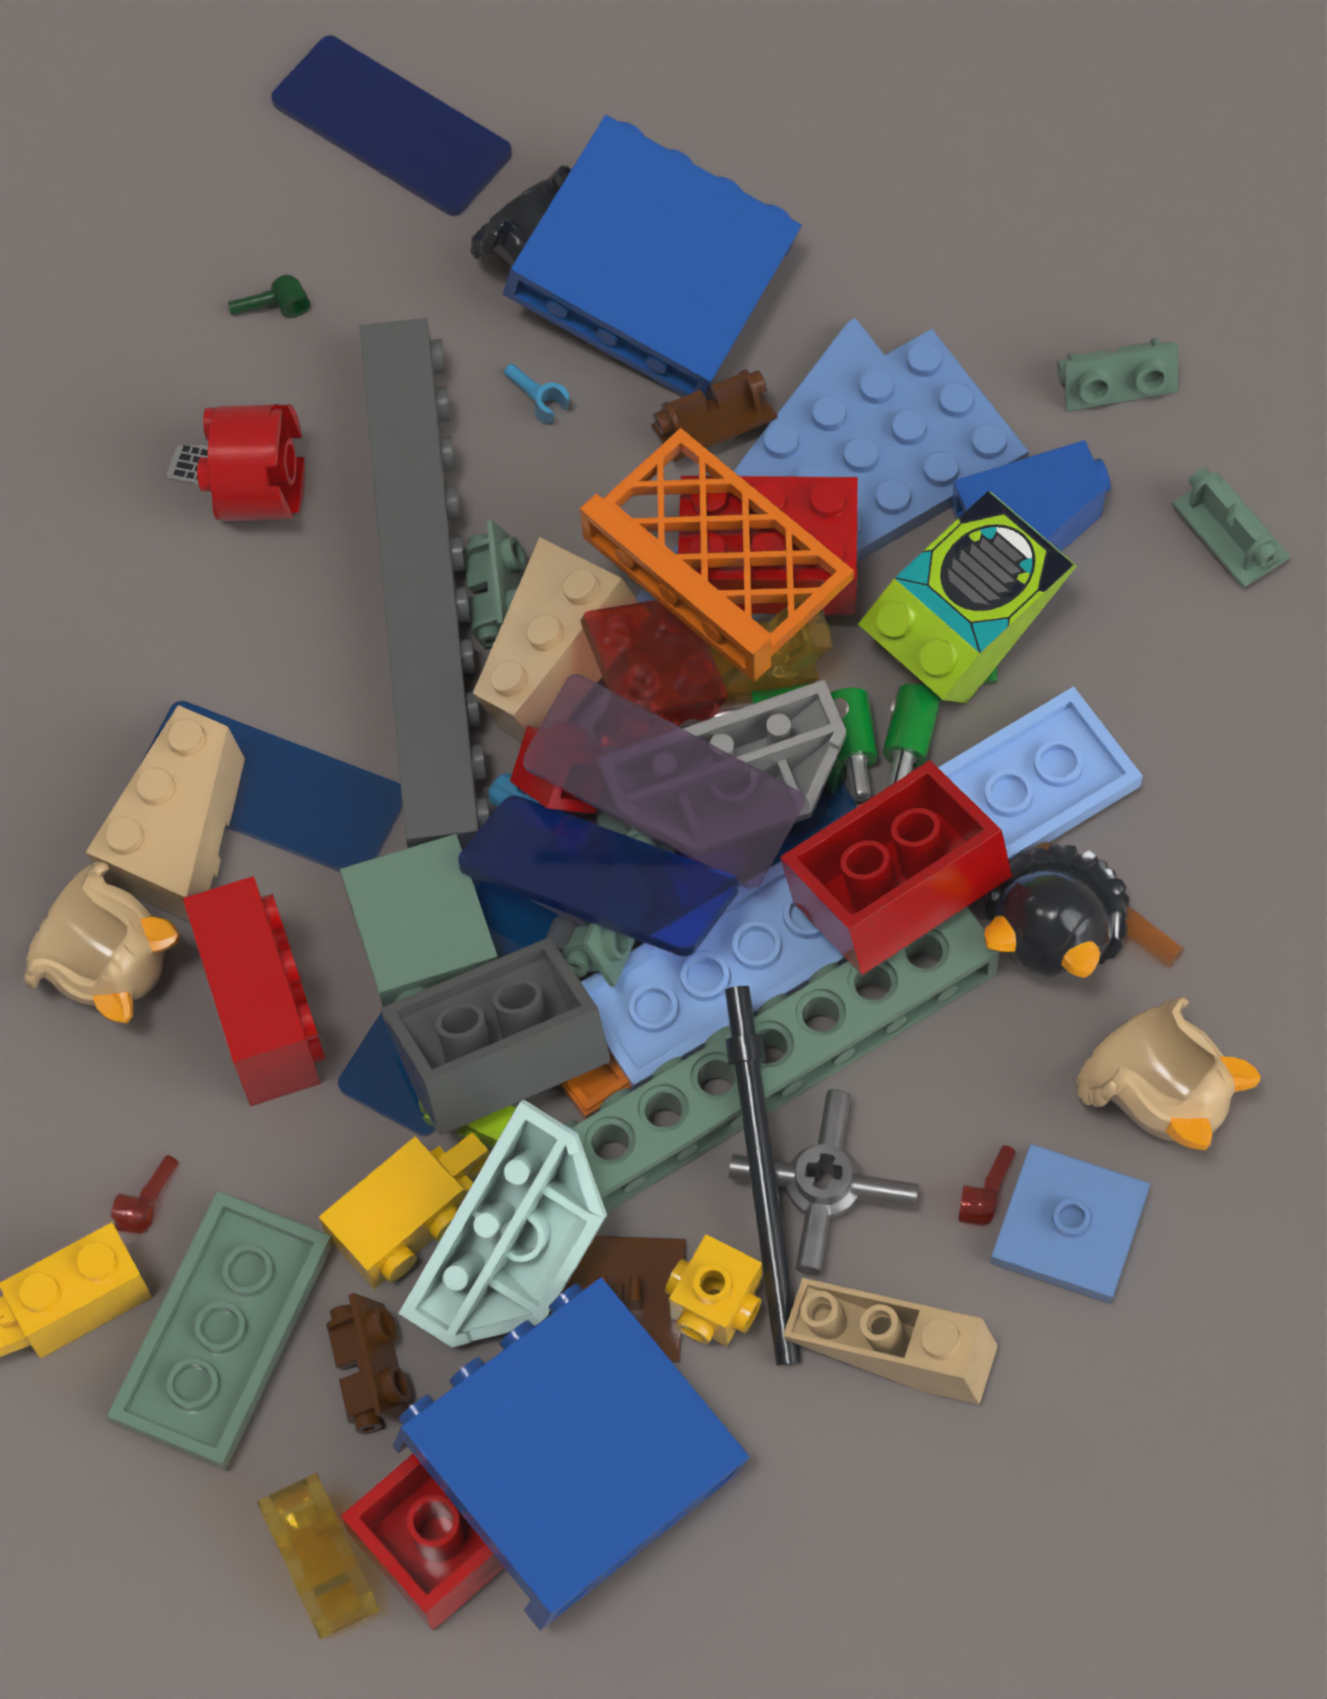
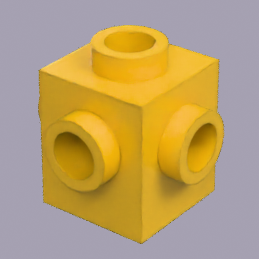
M705 1234L691 1261L688 1262L681 1259L677 1263L665 1288V1293L670 1295L671 1318L677 1321L675 1324L676 1328L687 1337L699 1343L709 1344L711 1339L726 1347L736 1330L746 1333L752 1325L762 1302L761 1298L755 1296L763 1283L762 1262Z

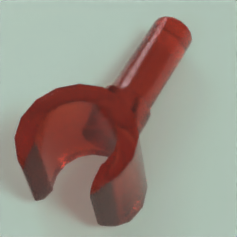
M1007 1145L1001 1147L985 1178L984 1188L964 1184L958 1216L959 1221L977 1225H988L992 1222L1001 1182L1016 1154L1012 1147Z
M170 1155L164 1157L146 1186H143L139 1197L122 1193L116 1196L111 1210V1217L113 1220H116L114 1225L116 1230L133 1234H144L149 1231L153 1222L155 1201L159 1197L158 1194L179 1164L174 1157Z

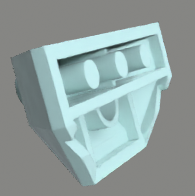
M524 1099L520 1101L398 1314L451 1348L468 1344L474 1340L509 1333L526 1320H530L535 1326L549 1316L551 1312L548 1308L549 1305L563 1292L607 1217L578 1133Z

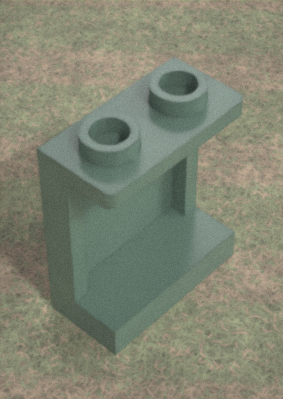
M457 834L340 869L349 904L358 926L382 1007L498 959Z

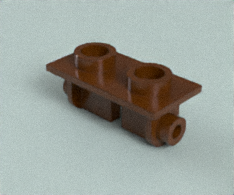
M744 369L735 376L711 385L713 398L706 401L702 391L699 390L670 403H663L661 405L662 410L653 414L655 423L651 424L653 431L663 444L682 428L703 447L708 448L777 419L776 412L762 394L767 391V386L761 372L757 370L749 373L747 369ZM681 451L673 461L675 462L687 456Z
M352 1293L348 1295L350 1304L341 1305L330 1310L331 1320L326 1324L336 1368L343 1370L358 1364L359 1372L339 1379L347 1421L348 1423L355 1424L357 1433L363 1434L380 1429L382 1427L381 1417L401 1423L398 1419L408 1409L407 1402L410 1400L411 1392L407 1377L397 1361L393 1343L397 1337V1330L392 1315L385 1308V1304Z

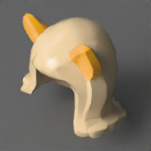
M95 862L94 864H89L74 876L50 907L47 918L40 924L39 931L36 932L29 946L24 984L36 990L40 979L45 978L67 998L82 1004L96 1006L99 1013L107 1020L128 1024L133 1017V1000L142 998L157 985L163 973L165 951L177 945L181 935L171 921L152 916L129 892L106 884L103 875L109 870L107 863Z
M1184 996L1167 1000L1159 1007H1152L1129 1019L1127 1023L1116 1028L1114 1032L1108 1034L1103 1042L1097 1045L1092 1052V1056L1087 1058L1084 1066H1082L1081 1072L1076 1078L1078 1098L1082 1099V1103L1087 1106L1092 1104L1094 1107H1103L1111 1100L1147 1133L1163 1140L1178 1142L1180 1145L1192 1149L1206 1150L1211 1145L1212 1133L1221 1126L1227 1117L1232 1095L1237 1091L1256 1087L1261 1080V1076L1256 1068L1247 1061L1236 1057L1223 1056L1204 1031L1184 1020L1181 1011L1188 1006L1189 1002Z

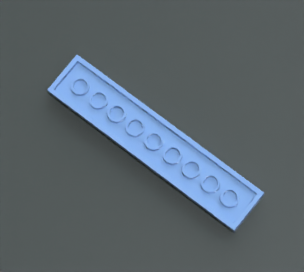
M1074 686L938 767L1002 829L1009 862L1021 853L1028 855L1034 848L1044 846L1141 787L1143 775ZM779 862L632 950L614 987L608 985L600 971L582 980L581 983L598 1007L608 1051L634 1091L652 1080V1074L662 1064L675 1057L687 1059L705 1048L704 1043L712 1034L729 1025L725 997L726 988L749 986L753 1016L756 1017L757 1010L769 999L779 994H786L789 997L806 987L810 977L822 967L834 962L840 966L848 960L793 903L782 863Z

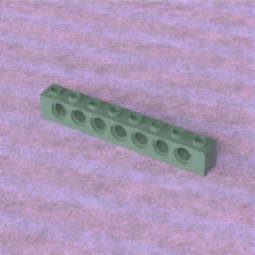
M965 907L863 975L849 961L840 966L836 962L830 963L815 972L808 980L806 987L789 997L786 994L774 996L757 1010L756 1017H754L756 1034L763 1035L764 1047H776L785 1054L779 1061L774 1063L760 1062L767 1115L997 975L1000 951L986 947L984 943L985 930L968 907ZM926 953L935 957L938 963L930 968H918L911 964L908 959L913 955ZM876 984L883 987L888 993L880 999L869 1000L860 996L857 990L864 985ZM825 1015L832 1018L836 1025L827 1031H815L809 1028L805 1022L813 1016ZM729 1025L712 1034L704 1043L705 1048L687 1059L675 1057L662 1064L652 1074V1080L634 1091L625 1088L615 1092L603 1101L599 1107V1112L581 1123H578L576 1120L564 1123L565 1126L578 1133L606 1213L744 1130L735 1066L728 1065L725 1039L731 1037ZM712 1078H723L733 1085L728 1092L721 1095H711L701 1089V1086ZM663 1109L672 1110L680 1116V1119L669 1127H657L648 1121L653 1113ZM609 1141L620 1142L628 1148L621 1157L613 1160L603 1159L595 1153L602 1144Z

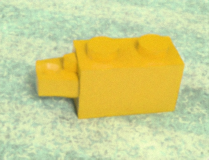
M473 1133L469 1134L447 1152L440 1146L430 1152L415 1136L319 1216L324 1233L331 1235L333 1245L373 1289H376L386 1279L388 1282H394L413 1267L417 1261L416 1254L433 1239L440 1242L473 1185L472 1180L479 1174L488 1159L490 1151Z
M112 1222L0 1282V1289L3 1293L0 1297V1357L32 1346L41 1359L153 1298Z

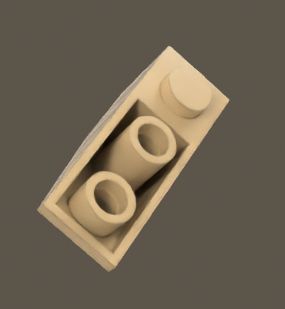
M806 1278L801 1280L783 1334L785 1340L913 1389L980 1405L998 1347L984 1320L980 1317Z

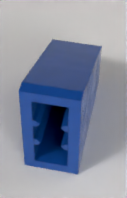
M1083 440L954 480L952 511L957 520L987 491H990L1057 549L1062 551L1102 517L1105 493L1111 490L1110 478L1101 458L1094 460L1086 441Z

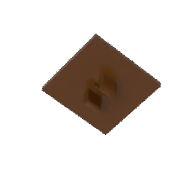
M595 1236L563 1292L576 1283L584 1290L602 1277L672 1363H680L681 1332L675 1326L677 1321L671 1318L670 1295L665 1293V1288L677 1263L681 1259L685 1260L686 1240L677 1238Z

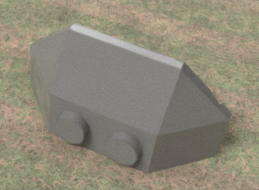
M821 680L597 758V762L619 816L698 857L810 818L844 742L846 729L825 680Z

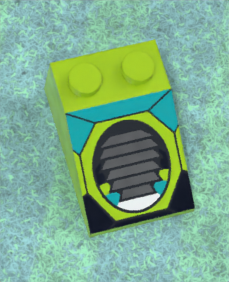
M987 491L892 580L858 625L942 700L967 704L1077 565L995 494Z

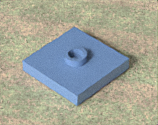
M1030 1144L996 1241L990 1264L1111 1304L1151 1183Z

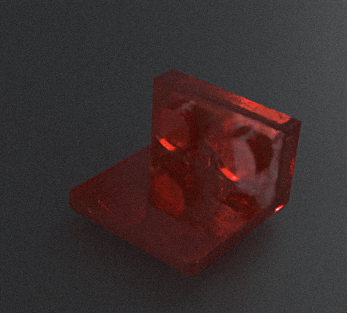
M651 600L586 611L580 619L611 697L606 710L592 729L599 749L608 746H626L652 740L675 732L688 719H697L702 722L712 719L729 698L707 642L659 601Z

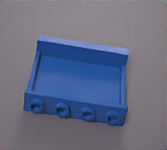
M605 114L511 267L502 295L682 396H687L699 390L706 396L717 372L784 257H787L802 224L791 219L789 214L782 208L772 204H764L743 192L734 181L725 177H716L693 164L692 160L684 153L675 149H667L645 137L636 126L628 122H619Z
M602 1277L584 1290L578 1283L569 1287L549 1305L548 1308L552 1314L538 1325L534 1326L530 1320H526L518 1325L499 1343L503 1351L487 1363H484L480 1357L467 1363L450 1379L449 1382L453 1388L439 1399L434 1401L428 1394L412 1404L398 1419L403 1426H401L393 1443V1448L398 1454L407 1447L412 1451L528 1596L530 1601L525 1607L524 1612L540 1631L733 1479L750 1458Z

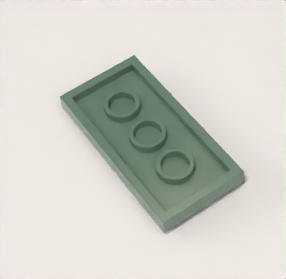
M217 1190L106 1416L110 1423L226 1471L334 1244L331 1235Z

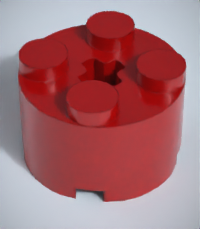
M257 404L206 408L203 414V430L208 441V457L199 458L197 478L201 492H211L212 509L215 519L226 522L293 519L292 513H299L305 487V458L296 457L292 439L302 438L300 422L294 407L291 404Z

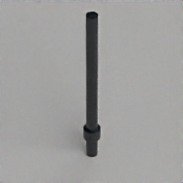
M735 986L725 989L731 1037L725 1039L728 1065L735 1066L775 1361L776 1366L802 1363L799 1345L785 1340L783 1337L793 1307V1298L760 1062L766 1060L763 1035L756 1034L750 987Z

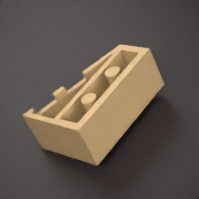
M539 537L475 686L473 695L502 731L520 741L523 740L527 726L552 729L554 722L566 723L649 616L623 578Z
M178 705L85 852L92 864L95 862L107 863L109 870L103 875L106 884L127 891L140 900L189 921L183 898L210 890L212 878L218 875L221 862L218 853L225 826L230 825L245 758L228 726Z

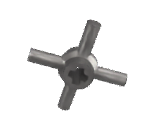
M838 1089L827 1091L818 1145L802 1150L793 1158L791 1163L774 1161L777 1187L787 1188V1193L792 1203L805 1214L796 1270L809 1275L821 1273L830 1218L844 1214L857 1200L912 1209L916 1208L919 1184L861 1175L855 1159L842 1149L851 1094ZM732 1154L729 1179L751 1182L747 1156ZM820 1174L833 1176V1179L828 1183L827 1189L815 1187V1183H818L820 1179Z

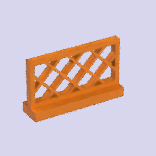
M682 428L675 432L604 498L596 493L580 508L583 538L754 683L771 667V657L854 579V570ZM681 451L699 465V479L664 480V467ZM706 472L714 479H706ZM657 474V480L650 481ZM706 493H733L742 501V515L707 516ZM700 494V516L665 517L664 495ZM658 495V517L632 518L620 507L632 496ZM749 507L757 514L749 515ZM775 528L785 536L786 551L750 552L749 529ZM743 529V552L708 553L707 530ZM700 530L701 553L675 554L665 546V531ZM650 532H658V539ZM792 543L800 550L792 551ZM819 564L832 576L820 587L794 588L793 565ZM786 565L787 588L751 589L750 566ZM744 566V590H718L708 582V567ZM693 568H701V575ZM794 602H803L794 611ZM787 603L788 617L774 631L769 633L752 619L751 604ZM736 604H745V612Z

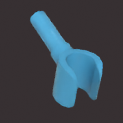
M513 363L505 368L504 374L535 402L534 412L539 422L543 424L553 423L554 413L543 404L546 401H556L563 409L568 410L569 393L564 386L555 382L540 385Z

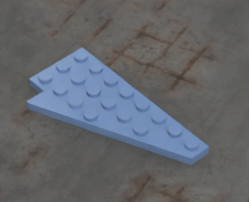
M854 318L841 330L778 412V418L768 425L735 468L734 472L739 476L858 477V562L951 508L954 480L1028 458L1029 451L933 329L884 355L858 320ZM678 544L672 550L675 554H678ZM642 589L636 599L649 617L619 654L618 658L638 686L642 688L712 646L646 590ZM752 614V619L757 621L767 614Z

